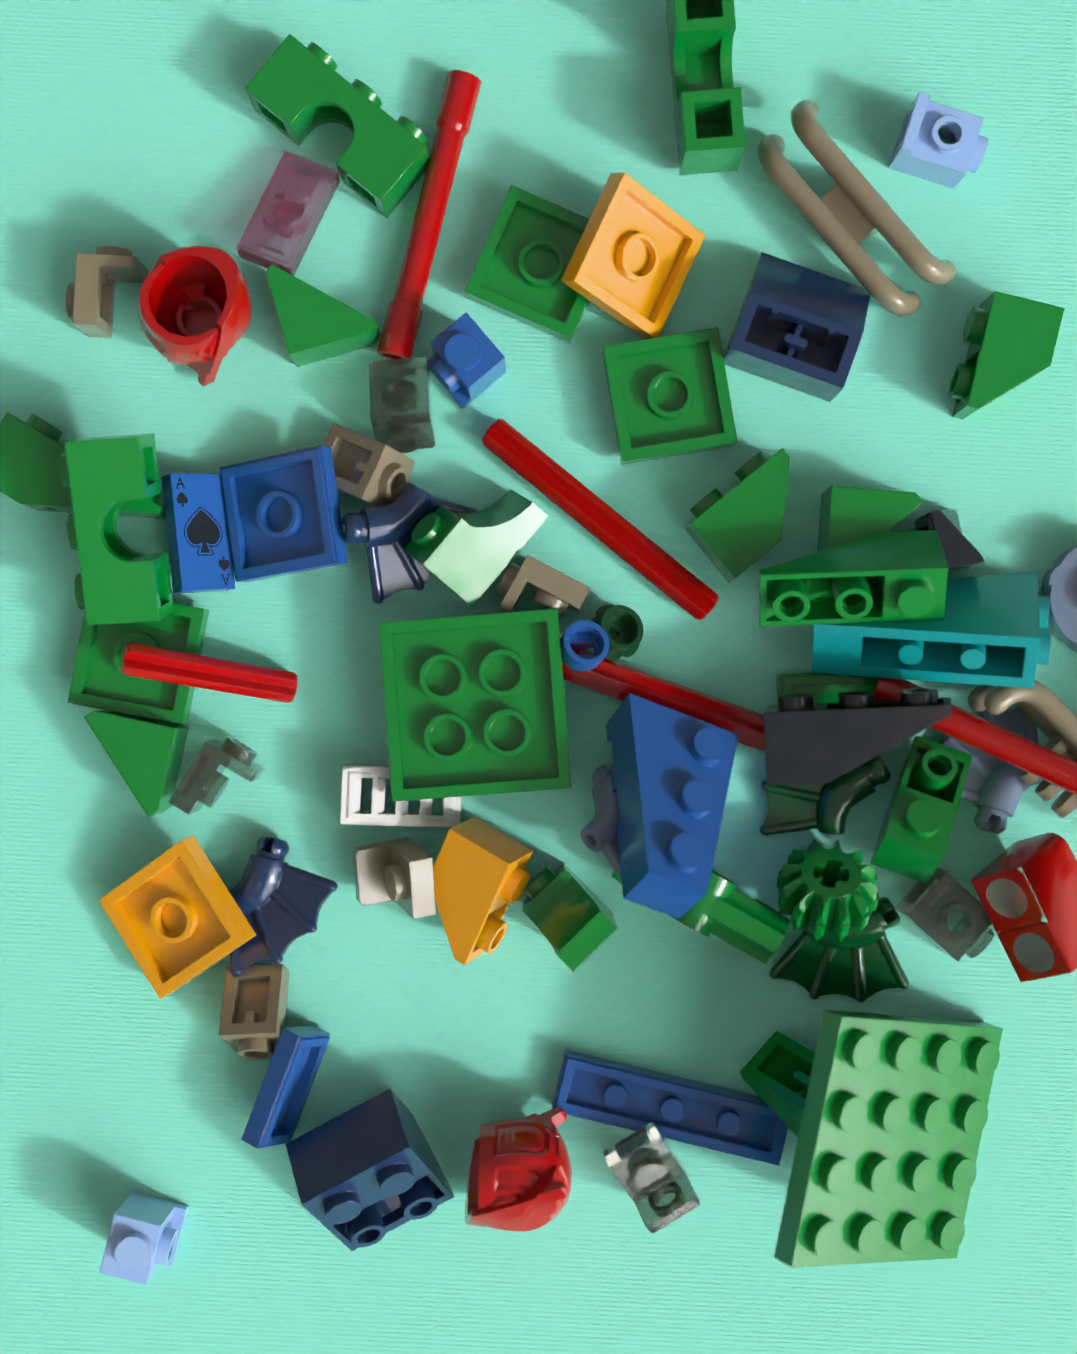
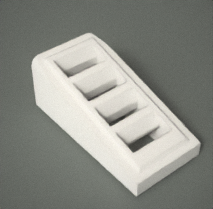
M343 765L340 824L454 827L461 823L462 797L444 798L443 814H432V799L420 800L419 813L408 812L409 801H397L395 812L385 811L386 779H390V766ZM362 778H373L371 811L361 810Z

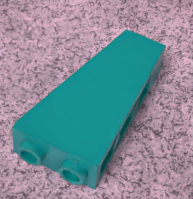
M1038 572L947 579L944 620L813 625L812 673L1034 689L1036 666L1048 665L1051 629L1047 628L1050 597L1039 596Z

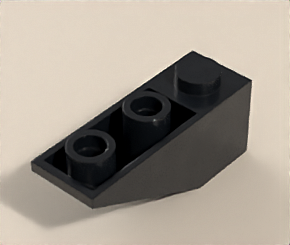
M933 688L901 690L900 700L875 701L874 691L842 692L838 694L839 702L814 703V694L799 693L777 696L778 705H769L763 712L767 785L829 783L952 715L951 699L938 698V690Z

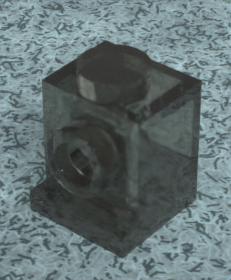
M938 867L927 884L918 881L894 907L939 949L957 962L964 954L969 958L979 955L994 937V932L989 928L992 923L982 903L961 886L950 873ZM960 909L964 917L950 930L946 922L947 916L953 910Z

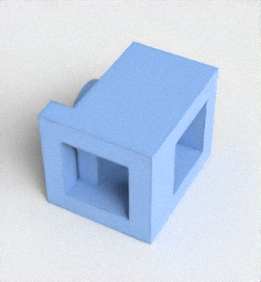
M919 92L905 115L889 168L954 189L967 171L976 173L982 162L989 140L987 137L979 135L984 118L929 101L930 95ZM939 137L955 141V144H945Z
M132 1192L114 1213L99 1273L146 1285L159 1264L172 1266L175 1261L188 1206Z

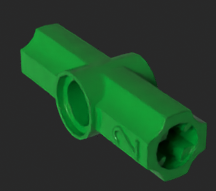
M614 870L611 874L612 878L622 884L620 877ZM712 870L707 894L680 919L671 917L702 935L709 937L711 933L767 964L769 959L776 954L784 940L790 920L765 903L737 890V884Z

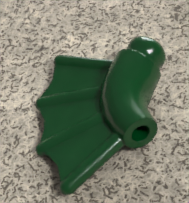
M878 755L829 783L767 785V781H763L761 787L766 791L769 810L764 824L760 827V833L762 835H774L817 829L826 834H844L847 815L851 808L876 792L875 786L884 784L890 779L891 774L885 766L882 757Z
M879 897L876 910L872 911L868 924L863 928L862 932L849 929L848 936L842 942L831 932H824V935L816 942L812 932L813 929L808 926L802 928V934L771 968L769 975L772 979L779 978L798 983L810 993L811 999L814 1000L828 994H843L863 1003L867 998L884 989H906L909 986V981L885 933V930L897 926L901 918L887 897Z

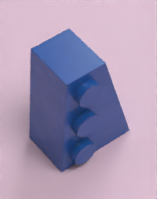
M629 693L606 724L607 741L612 742L615 769L611 774L612 792H617L620 822L616 826L623 899L680 919L708 891L739 734Z

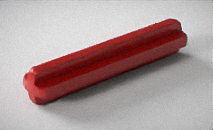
M134 643L125 645L120 663L121 672L128 676L285 703L293 701L298 681L297 675L290 671Z

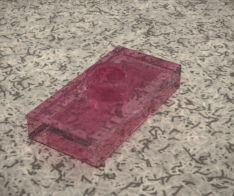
M285 151L236 247L239 258L268 269L272 264L294 276L340 183L338 171Z

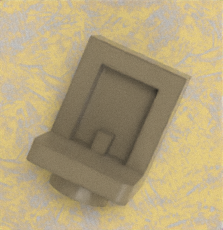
M115 246L97 247L96 254L76 253L75 283H69L67 286L66 311L68 317L72 319V324L88 337L112 338L115 282L143 283L149 274V270L137 257L132 256L133 253L128 249Z

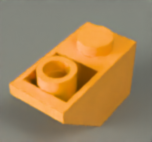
M473 817L449 829L433 866L435 902L454 959L463 965H466L484 952L491 954L502 941L508 927L503 918L509 905L514 904L520 898L528 885L530 873L525 871L533 854V850L477 817Z

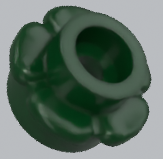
M605 605L596 610V617L589 621L600 625L608 635L610 648L605 659L617 661L621 656L629 658L635 654L639 648L644 631L638 614L624 605ZM610 629H614L617 633V638H613L610 635Z

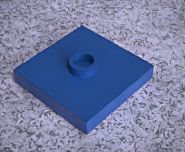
M319 445L219 467L236 582H252L348 563L345 541L342 536L343 526L341 523L342 519L331 447Z

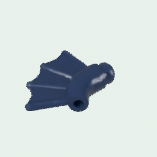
M408 482L399 496L391 503L362 508L360 514H345L341 522L345 524L346 531L342 532L344 541L350 545L363 543L366 547L373 602L381 604L384 599L398 591L412 589L421 591L424 589L431 573L404 550L412 540L411 534L415 526L423 517L430 513H435L441 505L453 513L464 514L478 510L432 497V495Z
M267 836L261 837L257 843L256 855H250L240 882L228 890L256 933L255 937L230 953V972L234 977L240 976L244 970L257 962L273 961L275 964L281 963L285 951L293 941L305 934L316 932L320 909L331 893L335 892L338 888V884L333 880L284 862L289 851L287 841Z

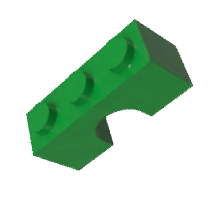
M666 0L679 175L737 171L746 143L741 87L734 88L732 73V44L736 29L734 0Z
M289 34L244 88L255 111L298 146L313 129L325 123L342 124L353 131L351 144L336 162L341 179L350 189L388 218L426 172L429 161L428 150L425 145L427 141L426 136L406 117L400 116L396 121L380 108L382 101L365 83L355 79L351 84L335 71L337 64L320 46L310 42L305 47Z
M154 433L88 437L64 441L66 453H62L60 456L59 471L64 488L70 489L73 513L68 516L67 535L71 548L78 550L80 573L76 575L74 590L78 607L85 609L87 625L162 620L174 611L168 553L145 554L134 551L121 539L117 528L118 513L127 500L147 499L161 494Z

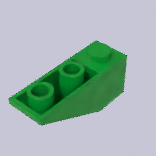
M7 412L0 423V492L16 502L38 511L73 513L70 489L64 488L59 471L60 456L62 453H66L65 446L58 442L63 431L33 413L25 422ZM161 494L147 499L127 500L121 507L118 516L166 519L165 508L157 503Z
M937 530L873 533L759 570L760 627L944 620L948 565Z

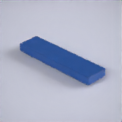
M566 1049L552 1103V1109L561 1107L567 1115L778 1166L780 1165L788 1127L757 1095Z

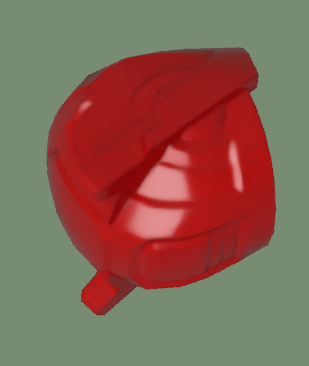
M203 246L180 248L161 255L154 269L143 281L140 290L139 318L142 331L145 332L152 346L163 357L167 358L168 362L174 365H188L198 374V382L203 387L213 383L222 359L235 345L236 341L242 337L251 320V300L247 282L233 258L221 249Z
M556 1107L539 1115L534 1113L523 1119H509L480 1124L479 1138L474 1142L465 1201V1223L467 1225L525 1232L538 1229L557 1217L568 1201L572 1181V1167L568 1149L556 1129L567 1119V1114L561 1107Z

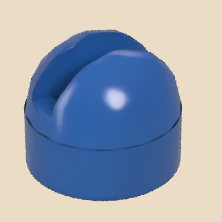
M579 620L572 623L560 638L562 662L574 671L584 672L596 668L607 656L610 648L609 638L605 630L597 623L589 620ZM594 648V654H576L574 652Z

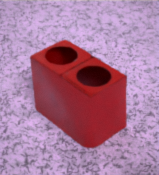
M1045 833L1014 842L973 877L971 882L1020 982L1072 973L1077 969V861L1066 840L1055 833ZM1043 913L1048 921L1047 923L1041 921Z

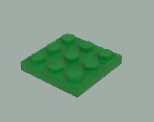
M558 609L379 623L392 802L572 788Z

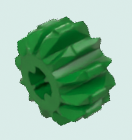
M815 839L807 847V851L793 849L792 854L788 856L787 865H783L782 870L778 873L776 887L779 888L778 905L780 913L792 915L793 931L808 926L813 929L812 932L816 942L824 935V932H831L840 942L848 936L849 929L862 932L863 928L868 924L872 911L876 910L879 893H877L878 887L875 886L877 880L875 874L876 867L862 865L861 850L846 854L842 852L839 840L830 849H824Z

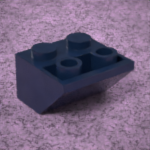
M761 252L723 357L724 364L831 402L844 388L864 332L870 294L865 288Z
M391 1089L286 1143L301 1205L351 1251L359 1247H368L376 1244L387 1232L410 1220L421 1219L430 1215L436 1210L438 1205L454 1197L452 1188L415 1117Z

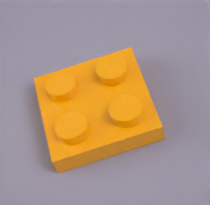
M625 172L611 173L561 281L642 338L659 337L706 235Z
M194 835L175 844L98 900L160 999L173 993L256 936V933Z

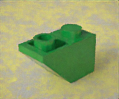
M997 291L980 304L979 308L972 307L963 331V341L970 343L965 364L959 363L957 365L949 389V397L956 399L952 417L965 419L1051 366L1065 308Z
M783 448L770 459L760 451L734 473L741 481L737 486L724 496L715 488L689 510L696 519L685 529L686 532L728 583L736 579L782 541L790 457Z
M915 735L886 810L870 864L925 884L928 883L944 858L972 760V754Z

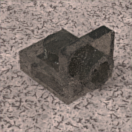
M427 356L369 361L370 419L375 440L388 445L400 453L433 448L435 446V433L431 416L430 371Z
M227 736L223 743L217 739L205 741L168 803L188 815L199 811L203 804L212 808L229 782V778L222 774L225 768L250 782L259 779L265 768L254 762L257 752L232 737Z
M653 1121L603 1151L609 1168L634 1201L642 1221L650 1233L659 1231L699 1206L700 1200L682 1163Z

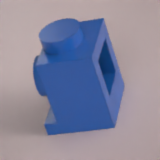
M467 312L430 342L434 356L425 362V365L462 409L506 373L505 357Z

